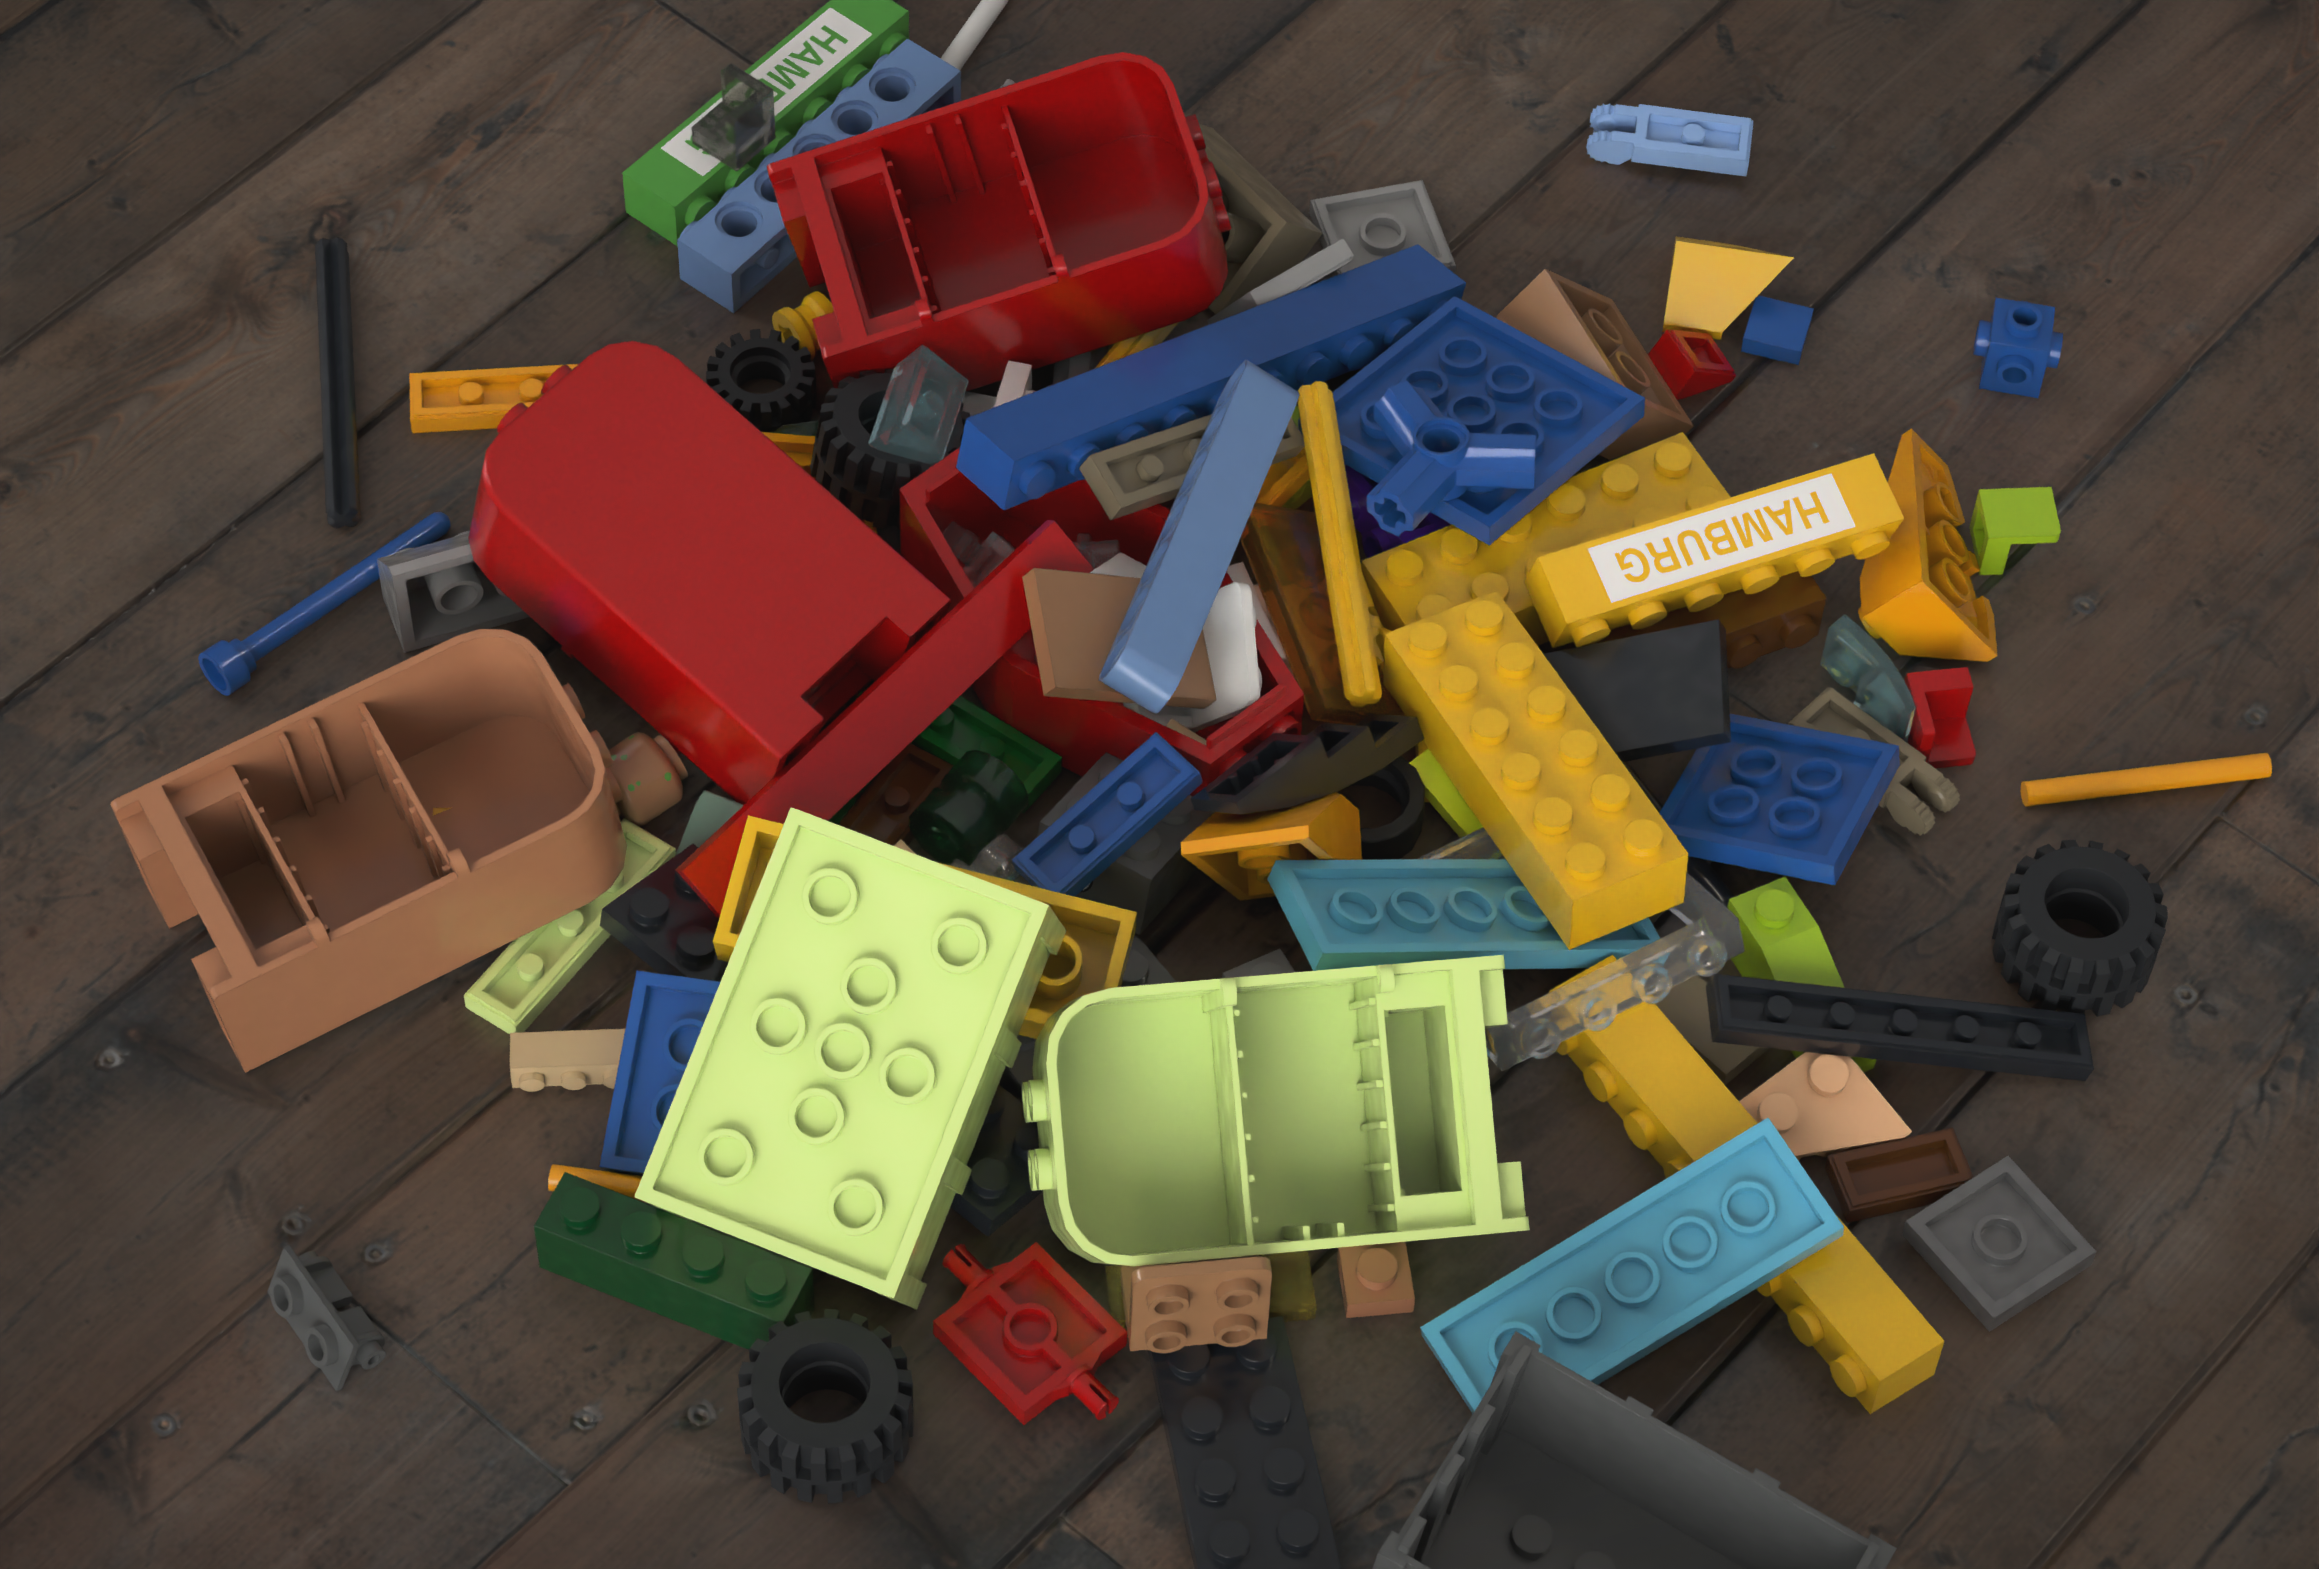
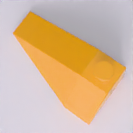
M1911 428L1901 435L1888 480L1904 520L1889 539L1890 545L1882 552L1866 558L1860 575L1861 607L1858 609L1859 618L1864 628L1875 639L1882 637L1899 655L1988 662L1998 656L1994 614L1989 599L1984 596L1976 597L1970 578L1979 572L1980 568L1976 555L1967 550L1963 538L1956 530L1958 526L1965 523V519L1948 465Z

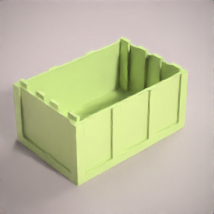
M791 807L634 1197L666 1212L714 1228L872 1290L893 1301L917 1310L927 1286L926 1283L921 1281L954 1196L956 1193L962 1195L972 1171L967 1166V1163L1006 1066L1012 1068L1022 1045L1017 1036L1050 953L1057 955L1066 933L1065 927L1048 904Z

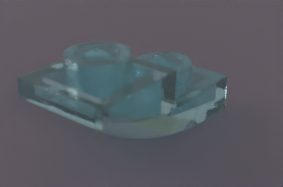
M1844 614L1828 628L1820 665L1828 671L1837 683L1849 687L1856 692L1854 701L1856 706L1877 720L1884 728H1888L1905 742H1908L1916 710L1912 695L1902 675L1882 648L1858 624Z

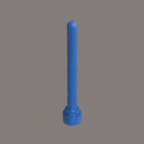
M442 512L430 514L243 641L233 639L230 642L225 640L218 641L198 656L204 675L216 690L222 695L229 696L250 682V673L256 670V662L380 579L377 564L378 558L395 554L405 548H417L435 542L449 531L451 526L449 517Z

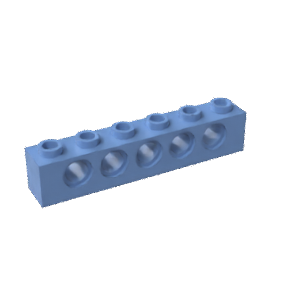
M908 38L890 54L882 55L875 62L871 71L852 87L844 88L838 94L834 103L816 119L805 122L798 130L796 136L777 153H771L766 156L758 169L738 187H732L727 190L719 203L704 217L686 226L677 239L680 279L732 313H735L797 257L782 220L774 189L768 175L767 165L960 102L961 71Z

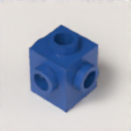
M1995 298L1990 321L1979 320L1975 336L1973 355L1983 357L1979 389L2034 398L2039 397L2046 367L2057 368L2061 354L2063 333L2053 331L2055 307L2026 301Z

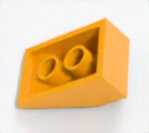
M1338 792L1289 808L1248 814L1215 812L1180 842L1181 855L1240 901L1275 896L1267 879L1276 860H1362L1359 809L1342 794H1338Z

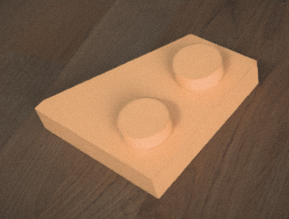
M1804 1052L1739 1101L1757 1123L1766 1118L1770 1119L1798 1161L1806 1156L1818 1155L1824 1158L1828 1155L1849 1151L1854 1148L1909 1137L1912 1133L1911 1129L1850 1056Z

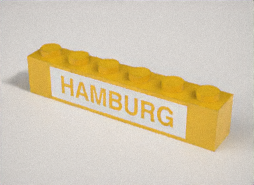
M1873 453L1539 556L1528 573L1524 584L1552 648L1574 642L1576 647L1595 644L1606 638L1611 630L1631 624L1635 630L1652 626L1667 616V612L1687 606L1690 612L1704 610L1718 603L1724 597V594L1740 589H1743L1745 594L1761 592L1778 582L1779 577L1797 571H1799L1801 577L1815 575L1833 565L1835 559L1854 554L1858 560L1872 557L1890 545L1889 539L1904 520V517Z

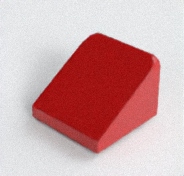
M1667 329L1648 353V356L1677 400L1730 383L1737 376L1709 333Z

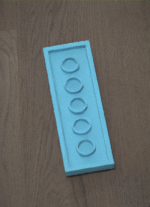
M1506 859L1276 860L1267 879L1313 971L1504 955L1505 969L1590 968L1611 955H1614L1624 968L1657 967L1666 950L1649 917L1569 950Z
M1766 1118L1421 1326V1334L1472 1414L1489 1389L1501 1355L1515 1332L1541 1345L1540 1353L1598 1385L1844 1235V1226L1769 1118Z

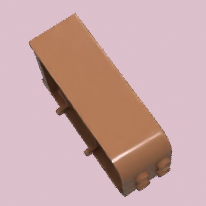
M478 629L455 636L124 794L111 802V808L141 876L168 928L170 929L199 914L216 946L191 960L220 1027L245 1073L592 902L611 888L623 870L627 844L615 803L623 800V795L609 769L613 765L610 752L597 730L589 733L582 719L585 718V713L571 685L567 683L561 686L543 654L527 638L504 629ZM433 808H450L433 815Z

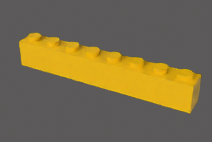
M1614 955L1607 957L1549 991L1544 1031L1550 1044L1559 1054H1568L1583 1072L1584 1080L1590 1092L1599 1101H1607L1623 1120L1624 1128L1631 1141L1642 1150L1647 1149L1663 1167L1666 1179L1758 1124ZM1840 1220L1844 1226V1235L1756 1288V1290L1766 1297L1771 1296L1787 1315L1789 1325L1798 1340L1808 1347L1813 1346L1830 1366L1832 1377L1840 1390L1849 1397H1856L1869 1414H1872L1933 1376L1945 1341Z

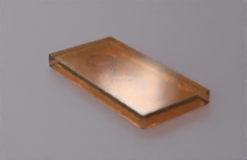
M1255 503L1240 540L1295 680L1304 693V702L1310 718L1316 721L1356 725L1370 713L1406 716L1385 687L1384 674L1380 665L1378 666L1382 695L1376 704H1367L1362 708H1356L1344 696L1315 512Z

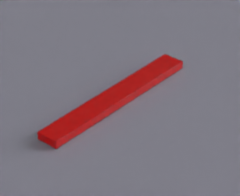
M1046 520L774 778L675 869L717 918L721 914L748 815L784 824L792 807L829 821L1031 629L1022 579L1024 575L1033 568L1090 573L1094 570L1055 521Z

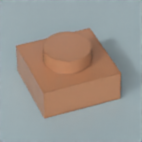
M1406 1242L1338 1248L1337 1264L1346 1318L1410 1313L1414 1311L1415 1295Z

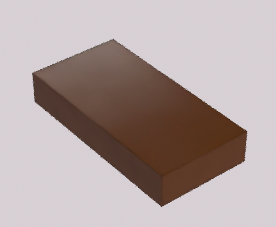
M1953 1127L1827 1156L1825 1170L1847 1223L1933 1204L1973 1178Z

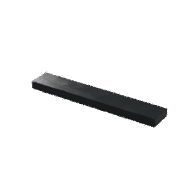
M1713 974L1706 985L1712 1042L2079 1081H2086L2094 1070L2086 1017L2083 1013Z

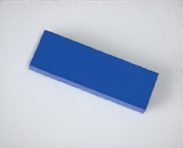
M1155 732L1013 858L1012 863L1015 870L1034 887L1075 897L1203 783L1200 772Z

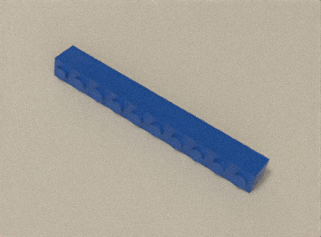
M1419 244L968 417L964 425L956 468L1003 510L1031 499H1038L1046 493L1076 481L1085 480L1079 467L1089 455L1211 415L1228 380L1244 360L1250 361L1296 391L1302 385H1311L1315 381H1328L1350 371H1356L1372 362L1452 297L1456 296L1462 300L1466 282Z

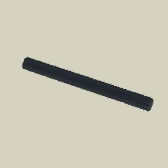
M340 237L333 238L332 240L322 238L315 245L325 505L327 522L330 526L337 529L343 526L354 527L361 520L349 253L347 252L346 241Z

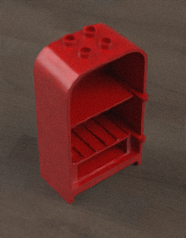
M1125 52L1101 55L768 164L767 171L782 220L808 285L813 287L826 282L834 312L814 318L812 322L820 345L821 355L834 388H838L839 381L848 376L858 379L861 371L874 370L876 373H884L885 369H898L900 374L910 375L911 372L924 375L923 380L930 383L937 381L947 387V395H957L1002 380L1008 360L1032 365V370L1187 320L1206 310L1221 294L1228 275L1227 254L1221 233L1232 228L1222 199L1223 194L1212 161L1209 162L1205 151L1206 145L1196 114L1185 117L1174 84L1164 68L1142 55Z
M637 341L612 343L590 354L573 369L568 365L559 367L544 383L541 389V394L543 395L529 407L524 403H518L505 414L497 426L499 434L485 452L468 537L475 563L488 580L562 645L561 650L570 658H577L665 737L677 754H684L730 797L743 805L818 736L820 729L870 682L880 678L947 614L952 601L680 359L656 345Z

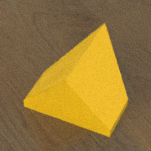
M1676 236L1662 332H1665L1667 329L1709 333L1713 339L1721 340L1723 331L1794 257L1734 244Z

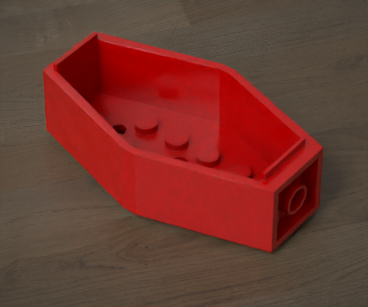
M960 447L899 489L901 555L952 600L947 614L1046 520L1055 521L1091 566L1096 569L1120 552L1147 566L1170 513V509L1157 504L1110 521L1086 479L1046 493L1038 499H1031L1003 510L956 468ZM1227 571L1220 588L1233 583ZM1258 620L1255 627L1258 667L1262 675L1260 698L1237 716L1194 732L1206 740V745L1124 707L1123 702L1044 696L1032 629L971 685L988 713L1062 757V767L1082 777L1106 752L1124 761L1157 732L1200 772L1203 783L1190 794L1191 796L1196 795L1271 734L1301 735L1304 693Z

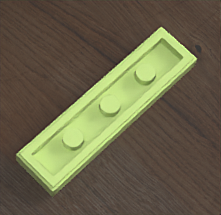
M624 818L620 822L627 844L624 868L611 888L592 902L513 940L464 994L465 1007L508 1034L525 1032L611 935L600 926L602 908L675 857L676 848Z

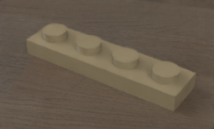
M1211 415L1088 456L1079 467V470L1110 521L1176 498ZM1290 418L1271 465L1296 457L1305 447L1303 436L1292 418Z

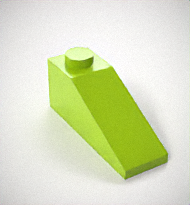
M1786 876L1729 899L1720 944L1742 977L1845 988L1818 924ZM1791 1050L1795 1058H1798L1800 1055L1804 1053L1802 1051ZM1851 1057L1863 1072L1875 1067V1059Z

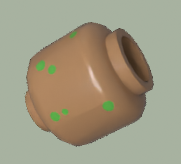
M637 732L609 749L613 760V765L609 769L623 795V800L615 803L618 816L622 820L625 818L639 827L643 826L682 799L684 794L682 780L688 777V773L676 751L663 736L658 735L653 739L645 733Z

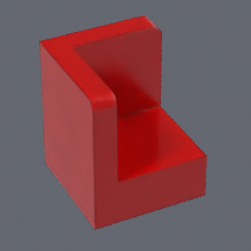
M1968 667L1906 673L1897 709L1905 740L1909 745L1926 756V762L1934 768L1965 766L1974 763L1976 750L1966 719L1974 687Z

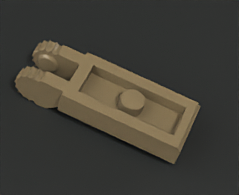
M1832 687L1826 688L1788 723V725L1899 745L1900 766L1883 795L1879 806L1882 808L1887 806L1894 821L1903 827H1907L1908 831H1912L1915 835H1925L1936 823L1934 821L1936 818L1933 816L1934 812L1929 809V806L1924 801L1927 804L1930 803L1933 808H1937L1939 812L1944 811V813L1951 811L1960 801L1958 788L1954 786V783L1949 778H1945L1940 771L1927 763L1926 756ZM1910 783L1918 797L1906 788Z

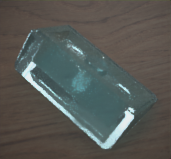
M922 344L895 366L868 444L879 451L935 465L944 458L969 381Z

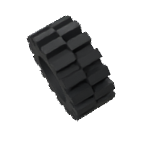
M760 329L750 330V339L745 341L740 332L730 336L731 348L721 342L715 348L716 357L710 355L708 359L706 383L761 432L783 434V429L786 428L790 434L795 435L801 431L800 420L808 424L812 418V408L816 409L814 361L811 362V353L807 347L799 350V340L791 335L783 343L781 331L772 329L769 338H761ZM759 378L772 379L783 384L778 390L765 394L750 393L739 388L745 382Z

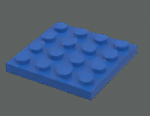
M1456 296L1443 304L1333 392L1344 464L1377 483L1395 467L1403 456L1374 420V403L1386 394L1388 387L1404 381H1408L1413 387H1421L1444 417L1460 421L1467 427L1469 433L1536 435L1534 489L1468 487L1460 497L1449 501H1440L1431 511L1432 514L1487 545H1491L1643 418L1645 411V397ZM1298 419V429L1303 436L1301 420Z

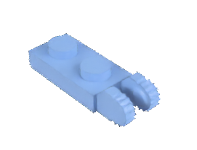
M1603 103L1601 106L1597 105L1596 109L1593 108L1590 116V127L1593 128L1594 132L1587 139L1586 149L1587 154H1590V158H1594L1595 161L1598 160L1601 163L1606 161L1608 164L1620 165L1631 159V162L1747 177L1753 120L1751 118L1644 104L1634 107L1619 104L1612 106L1610 103L1608 105Z

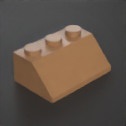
M1544 269L1496 316L1502 322L1645 397L1644 417L1598 455L1610 460L1683 432L1686 434L1694 427L1612 299Z

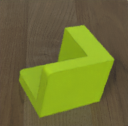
M2052 487L1979 489L1969 526L1974 554L1980 568L1979 575H2003L2011 544L2056 543L2059 540L2061 529Z

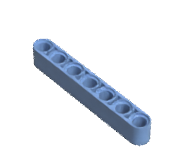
M1244 360L1234 371L1217 401L1099 676L1100 682L1153 714H1157L1162 710L1179 685L1299 398L1298 391L1248 360Z

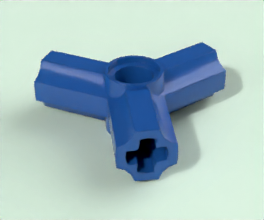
M1408 381L1388 387L1386 394L1374 403V420L1403 456L1395 467L1367 495V511L1378 521L1382 530L1398 537L1406 530L1413 531L1440 501L1456 499L1464 494L1468 487L1534 489L1536 435L1469 433L1467 427L1460 421L1444 417L1421 387L1411 386Z

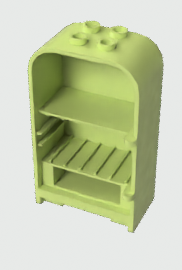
M1504 955L1115 987L1083 995L1068 1002L1047 1019L1035 1041L1032 1066L1033 1080L1022 1082L1024 1119L1026 1123L1037 1122L1039 1149L1028 1150L1029 1182L1032 1191L1043 1190L1044 1205L1051 1229L1068 1250L1089 1262L1122 1266H1143L1530 1230L1529 1217L1526 1216L1521 1161L1497 1163L1485 1029L1508 1024L1503 969H1505Z

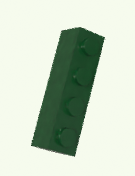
M564 1172L534 1224L540 1268L748 1350L757 1338L769 1342L768 1328L777 1322L782 1321L787 1327L795 1324V1314L809 1311L810 1315H812L815 1310L812 1268Z

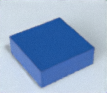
M1758 295L1754 300L1741 352L1799 365L1814 308Z

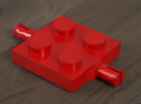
M1037 1242L1012 1261L994 1266L991 1269H986L967 1250L964 1244L955 1246V1252L951 1249L943 1259V1266L948 1268L967 1288L956 1304L933 1320V1335L1023 1425L1027 1424L1056 1400L1067 1397L1070 1394H1074L1095 1415L1097 1420L1106 1418V1411L1109 1414L1114 1411L1119 1403V1398L1113 1395L1094 1374L1099 1366L1127 1345V1331Z

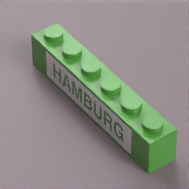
M830 0L622 172L626 213L678 247L677 239L687 225L704 217L719 203L727 190L732 187H738L758 169L766 156L771 153H777L796 136L798 130L805 122L816 119L834 103L836 97L844 88L852 87L871 71L875 62L882 55L890 54L907 38L909 39V11L892 0Z

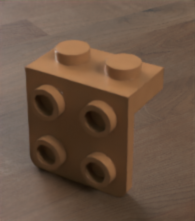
M1253 1255L1143 1266H1121L1120 1282L1130 1351L1150 1350L1155 1353H1171L1180 1350L1184 1346L1218 1343L1226 1347H1237L1248 1344L1252 1340L1267 1339L1272 1284L1271 1262L1268 1258Z

